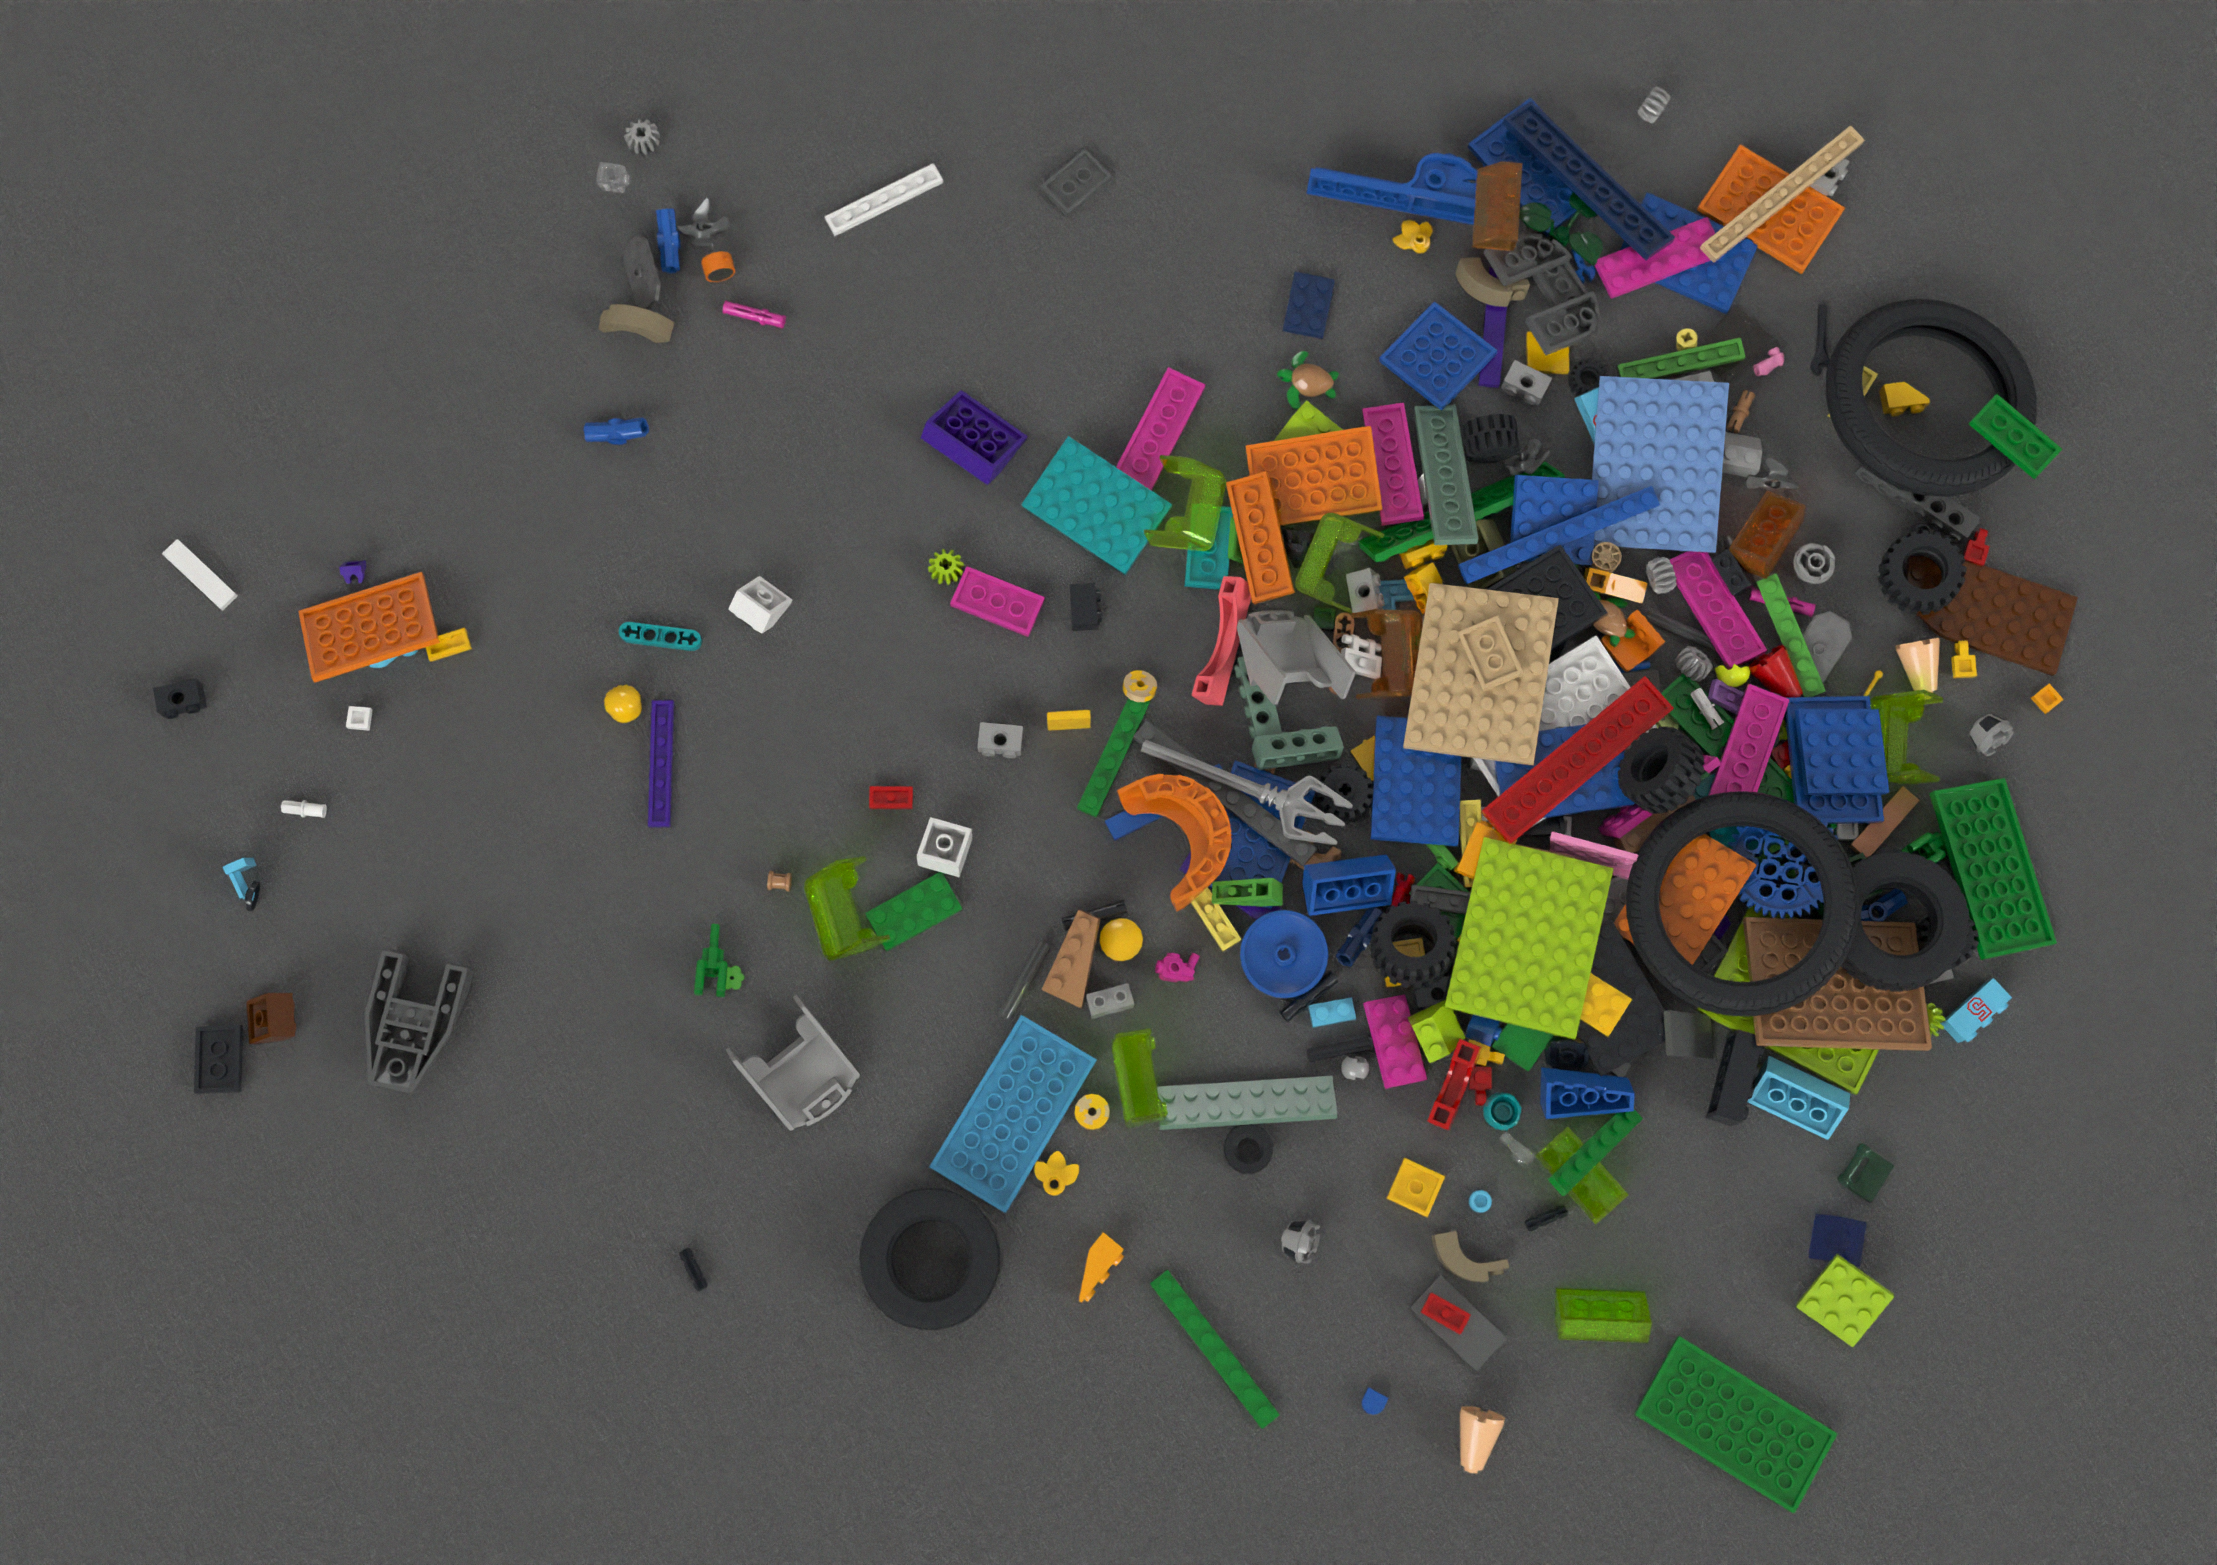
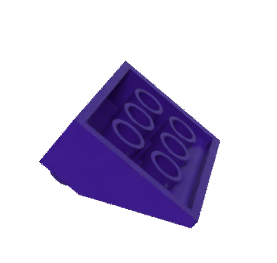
M962 390L926 421L921 435L922 440L986 485H989L1001 473L1028 437Z

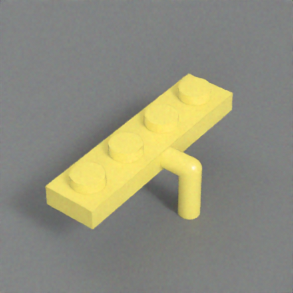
M1481 800L1460 801L1461 857L1474 830L1472 828L1473 824L1476 822L1480 823L1482 820ZM1463 875L1464 887H1472L1473 879Z

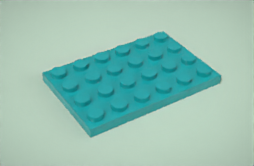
M1069 436L1021 504L1023 508L1124 575L1127 574L1173 506Z

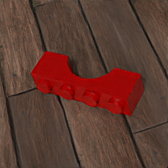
M1459 1039L1446 1079L1434 1102L1427 1122L1446 1130L1451 1129L1482 1047Z

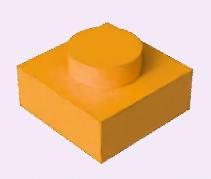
M2050 683L2031 697L2044 714L2064 700Z

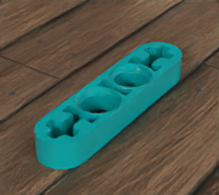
M625 622L619 627V635L627 643L695 651L702 645L700 634L691 629ZM631 628L633 632L639 633V629H641L640 639H638L637 634H630L627 637L624 631H628ZM648 630L655 631V638L646 640L644 638L645 632ZM668 633H675L677 635L673 643L665 641ZM681 634H683L684 639H691V636H694L697 642H693L690 645L687 640H682V644H680Z

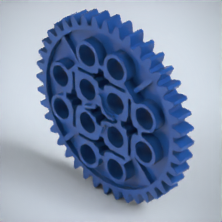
M1820 815L1816 816V818H1817L1819 821H1821V816H1820ZM1827 821L1822 822L1827 827ZM1737 826L1740 834H1732L1735 842H1728V845L1733 848V851L1757 865L1738 894L1742 895L1740 898L1742 903L1749 900L1747 903L1748 908L1755 905L1754 911L1756 913L1763 909L1764 916L1771 912L1774 919L1778 913H1780L1782 919L1785 918L1786 913L1793 919L1795 912L1802 917V910H1806L1807 913L1811 914V906L1818 910L1817 902L1820 901L1824 904L1820 881L1812 883L1809 880L1810 876L1816 873L1813 866L1807 867L1804 873L1801 864H1805L1807 861L1805 855L1802 854L1798 858L1791 856L1792 851L1797 848L1791 842L1786 845L1783 841L1785 838L1771 831L1745 826L1744 828ZM1828 828L1833 833V828ZM1756 841L1759 843L1757 849H1747L1750 842ZM1779 845L1781 849L1777 854H1771L1769 852L1771 846ZM1764 851V855L1767 858V860L1764 859L1760 865V862L1757 859V857H1761ZM1786 857L1789 863H1785L1782 866L1779 861H1783ZM1775 866L1777 870L1773 875H1766V868ZM1795 869L1799 871L1797 878L1789 879L1787 877L1790 870ZM1782 878L1784 883L1787 884H1782L1780 888H1778L1777 885L1773 882H1778L1779 879ZM1765 887H1770L1773 890L1772 894L1768 897L1761 895V891ZM1793 891L1795 896L1792 900L1787 901L1783 899L1784 893Z

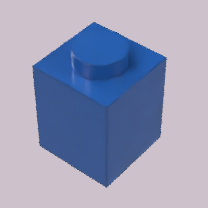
M1473 1015L1467 1027L1466 1037L1491 1047L1493 1040H1498L1502 1031V1028L1499 1027L1500 1021Z

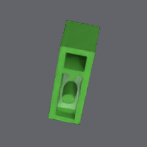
M1274 878L1217 881L1212 884L1213 904L1263 907L1279 906L1283 902V884Z

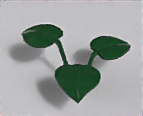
M1574 192L1569 197V204L1577 211L1566 227L1561 226L1554 230V220L1550 218L1552 211L1544 204L1532 202L1523 205L1517 210L1514 217L1520 219L1531 229L1543 232L1550 228L1549 236L1551 238L1549 241L1554 239L1563 247H1566L1567 243H1569L1572 249L1593 266L1597 263L1603 249L1601 239L1588 231L1582 234L1579 231L1572 235L1569 234L1570 227L1580 213L1586 218L1597 216Z

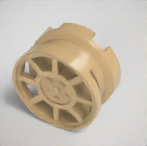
M1610 542L1599 543L1592 551V565L1590 567L1613 573L1621 562L1619 548Z

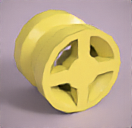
M1686 328L1678 332L1676 337L1677 351L1697 347L1698 336L1694 330Z

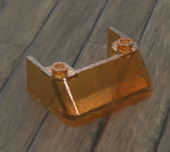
M1383 609L1351 613V618H1367L1369 631L1373 635H1381L1383 677L1374 679L1371 686L1372 692L1357 694L1356 699L1411 697L1423 628L1421 615L1417 611Z

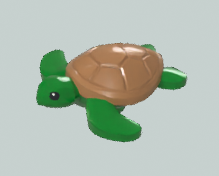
M1300 351L1293 357L1292 367L1294 371L1282 369L1277 373L1280 380L1293 383L1287 391V400L1294 409H1299L1301 406L1299 393L1308 397L1325 393L1330 399H1334L1336 396L1335 390L1331 387L1339 373L1336 371L1327 373L1317 365L1303 364L1308 356L1307 351Z
M1594 592L1608 612L1607 616L1593 624L1596 629L1606 635H1610V644L1613 647L1618 645L1619 637H1635V632L1627 628L1626 618L1620 608L1627 606V602L1615 597L1601 600L1599 594Z

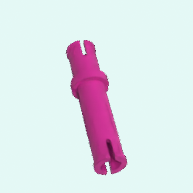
M727 300L723 305L724 314L757 321L760 325L764 326L768 324L782 329L785 326L786 316L771 313L768 309L760 310Z
M1753 587L1749 600L1765 604L1760 590ZM1794 596L1792 598L1787 597L1793 612L1812 617L1815 604L1797 600V597Z

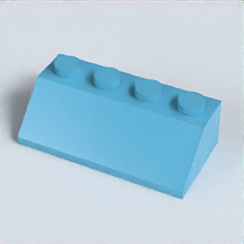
M1768 1056L1753 1084V1096L1751 1099H1748V1103L1829 1140L1849 1109L1850 1093Z

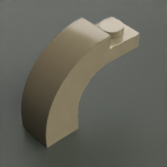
M1480 257L1460 258L1455 272L1460 285L1469 295L1493 306L1508 307L1510 300H1525L1530 286L1528 279H1522L1503 286L1500 279L1486 272Z
M612 304L608 310H603L598 329L604 333L629 331L642 335L655 343L670 341L674 322L644 308Z
M1456 1231L1432 1235L1434 1250L1439 1261L1450 1273L1460 1279L1470 1282L1489 1281L1487 1272H1490L1491 1276L1504 1274L1503 1269L1509 1268L1508 1259L1488 1263H1476L1469 1260L1460 1249Z

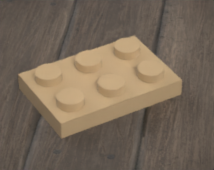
M1498 616L1457 632L1483 692L1524 675Z

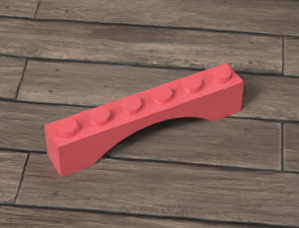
M1223 576L1218 595L1220 625L1217 643L1209 662L1197 675L1191 695L1205 705L1223 706L1240 642L1237 624L1240 619H1246L1251 601L1248 582L1242 577Z

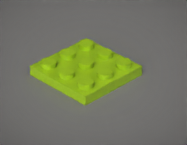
M1836 1254L1797 1302L1796 1307L1847 1344L1854 1347L1891 1302L1894 1294L1843 1257Z

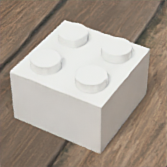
M930 817L917 853L918 866L959 877L972 842V829Z

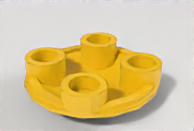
M1118 918L1111 920L1103 927L1100 933L1101 949L1113 961L1132 959L1142 948L1143 936L1141 930L1136 923L1129 919Z

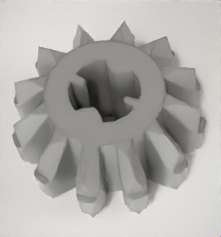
M1654 87L1639 108L1638 115L1646 122L1654 123L1669 102L1670 95L1662 88Z
M638 119L637 124L631 121L632 128H626L627 135H625L629 149H634L637 154L643 151L645 155L647 150L654 152V146H659L658 139L660 138L657 126L651 124L648 119L644 123H642L641 119Z
M1658 557L1648 562L1646 574L1652 590L1657 594H1664L1673 590L1676 587L1677 578L1670 560L1665 557Z
M1687 646L1675 659L1677 668L1692 681L1700 682L1702 679H1705L1713 668L1712 662L1707 658V655L1696 647Z

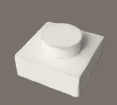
M349 706L346 727L348 729L370 731L372 709Z

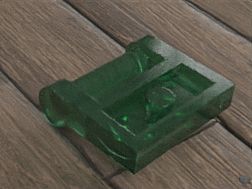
M1859 1143L1856 1148L1858 1151L1844 1173L1839 1175L1837 1181L1868 1203H1871L1894 1165L1872 1151L1867 1145ZM1866 1156L1869 1158V1161L1854 1183L1851 1177Z

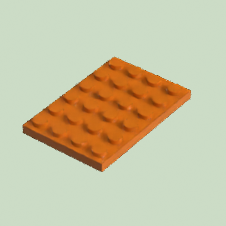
M1740 144L1697 208V211L1718 224L1726 226L1786 178L1789 173ZM1809 186L1746 238L1758 245V248L1802 274L1845 207Z
M1371 426L1246 445L1249 475L1264 471L1268 472L1280 526L1383 510Z
M422 572L298 611L311 678L314 683L440 643L425 577Z
M1706 834L1688 843L1675 856L1664 875L1659 894L1660 914L1665 931L1677 951L1692 965L1696 962L1757 866ZM1625 904L1614 921V925L1622 938L1634 944L1629 930Z

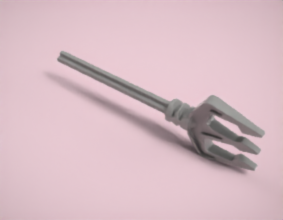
M1145 740L1142 745L1141 752L1253 795L1259 799L1261 804H1264L1266 801L1269 802V807L1275 804L1276 810H1279L1283 835L1289 839L1337 845V840L1324 832L1314 835L1295 828L1294 821L1297 816L1320 819L1327 825L1345 826V823L1332 813H1324L1305 801L1304 797L1309 790H1314L1332 798L1335 806L1352 808L1353 806L1349 801L1312 776H1306L1288 788V790L1283 789L1278 792L1277 786L1274 789H1270L1271 784L1269 783L1265 785L1257 784L1151 741Z

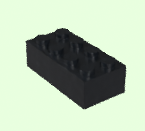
M1738 1029L1727 1035L1706 1119L1729 1126L1737 1125L1746 1120L1749 1108L1746 1107L1747 1102L1754 1093V1086H1752L1753 1078L1757 1077L1760 1065H1757V1062L1765 1049V1046H1756L1755 1034Z

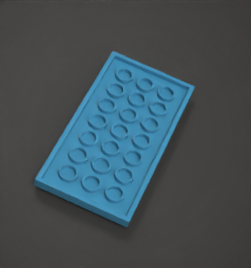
M1021 1015L929 1168L1006 1214L1097 1059Z

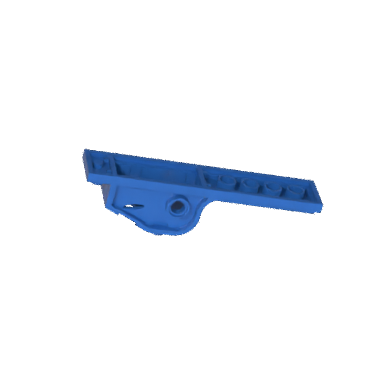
M1432 153L1423 157L1417 165L1414 178L1405 184L1319 167L1311 168L1306 193L1502 231L1508 230L1515 206L1505 202L1495 203L1498 181L1489 175L1485 176L1471 167L1472 164L1450 153ZM1469 180L1479 181V183H1471Z

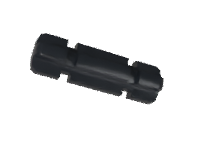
M1564 1205L1555 1207V1210L1551 1209L1535 1216L1536 1218L1525 1220L1526 1228L1528 1231L1538 1229V1226L1542 1227L1556 1221L1557 1218L1566 1217L1568 1215L1567 1209Z
M686 1248L682 1250L679 1256L685 1262L684 1266L690 1279L694 1281L693 1285L696 1291L708 1287L705 1278H702L703 1274L696 1259H693L694 1255L691 1249Z

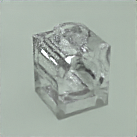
M600 162L596 179L599 189L624 193L625 186H628L630 181V175L627 173L625 166ZM618 176L615 180H610L611 177Z

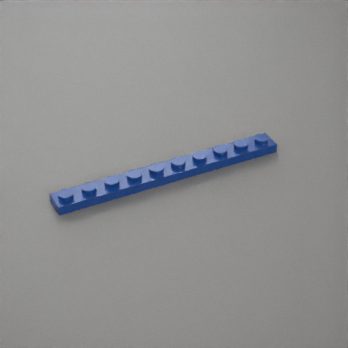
M1650 486L1459 564L1458 567L1467 585L1548 552L1560 544L1561 546L1651 510L1660 506L1653 487Z

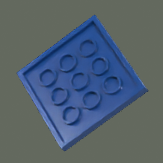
M1434 301L1379 357V362L1442 411L1496 356L1497 350Z
M1515 475L1510 543L1596 509L1599 480ZM1595 532L1562 545L1574 564L1592 565L1591 556L1594 549ZM1545 553L1540 554V555H1538V556H1535V557H1533V558H1530V559H1528V560H1526V561H1531V562H1532V561H1534L1535 559L1539 558L1540 556L1544 555Z
M1798 709L1795 711L1805 795H1886L1889 793L1879 709Z

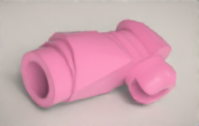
M1778 347L1768 351L1770 358L1753 366L1756 376L1768 375L1774 368L1783 365L1784 353H1780Z

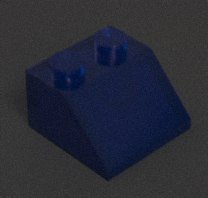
M1815 1214L1808 1258L1830 1263L1834 1256L1838 1254L1855 1267H1860L1867 1222L1846 1217Z

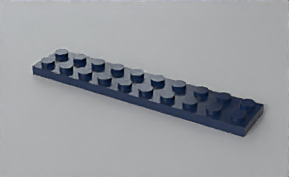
M1532 101L1504 118L1502 124L1646 261L1674 241L1675 236Z

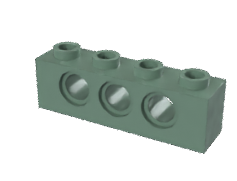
M1244 657L1237 658L1234 672L1236 678L1240 677L1241 685H1239V692L1241 698H1245L1246 701L1244 713L1246 718H1250L1251 726H1248L1251 739L1263 734L1281 733L1282 730L1276 705L1271 703L1258 685H1250L1246 678L1248 673ZM1259 695L1263 701L1255 703L1251 697ZM1259 715H1264L1267 717L1268 721L1266 723H1260L1257 721L1256 717Z
M1323 726L1310 730L1302 729L1300 731L1281 732L1272 735L1263 734L1254 738L1251 750L1258 770L1340 759L1344 746L1337 726Z

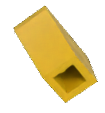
M1906 382L1884 384L1879 390L1884 414H1891V416L1903 414L1908 406H1910L1912 414L1920 413L1930 403L1928 397Z
M1433 562L1421 565L1404 576L1407 587L1411 591L1422 614H1425L1430 583L1442 584L1443 582Z

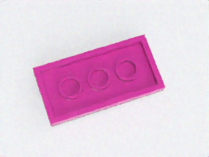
M966 566L950 606L1029 637L1045 597Z
M1405 994L1363 1003L1385 1089L1427 1080L1417 1038L1407 1018L1411 1015Z

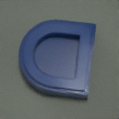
M1368 1387L1361 1401L1362 1408L1368 1414H1379L1384 1409L1389 1398Z

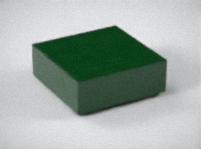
M1314 607L1313 620L1321 630L1334 631L1335 609Z

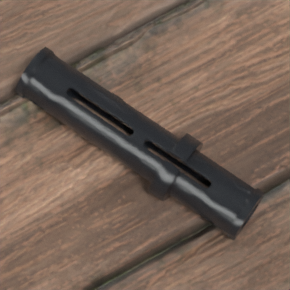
M1122 899L1121 901L1087 910L1086 912L1103 920L1127 913V907L1124 899ZM1076 914L1061 918L1065 931L1070 929Z
M1329 971L1310 991L1294 997L1289 1005L1279 1011L1280 1015L1288 1023L1298 1013L1306 1011L1313 1001L1337 984L1338 979Z

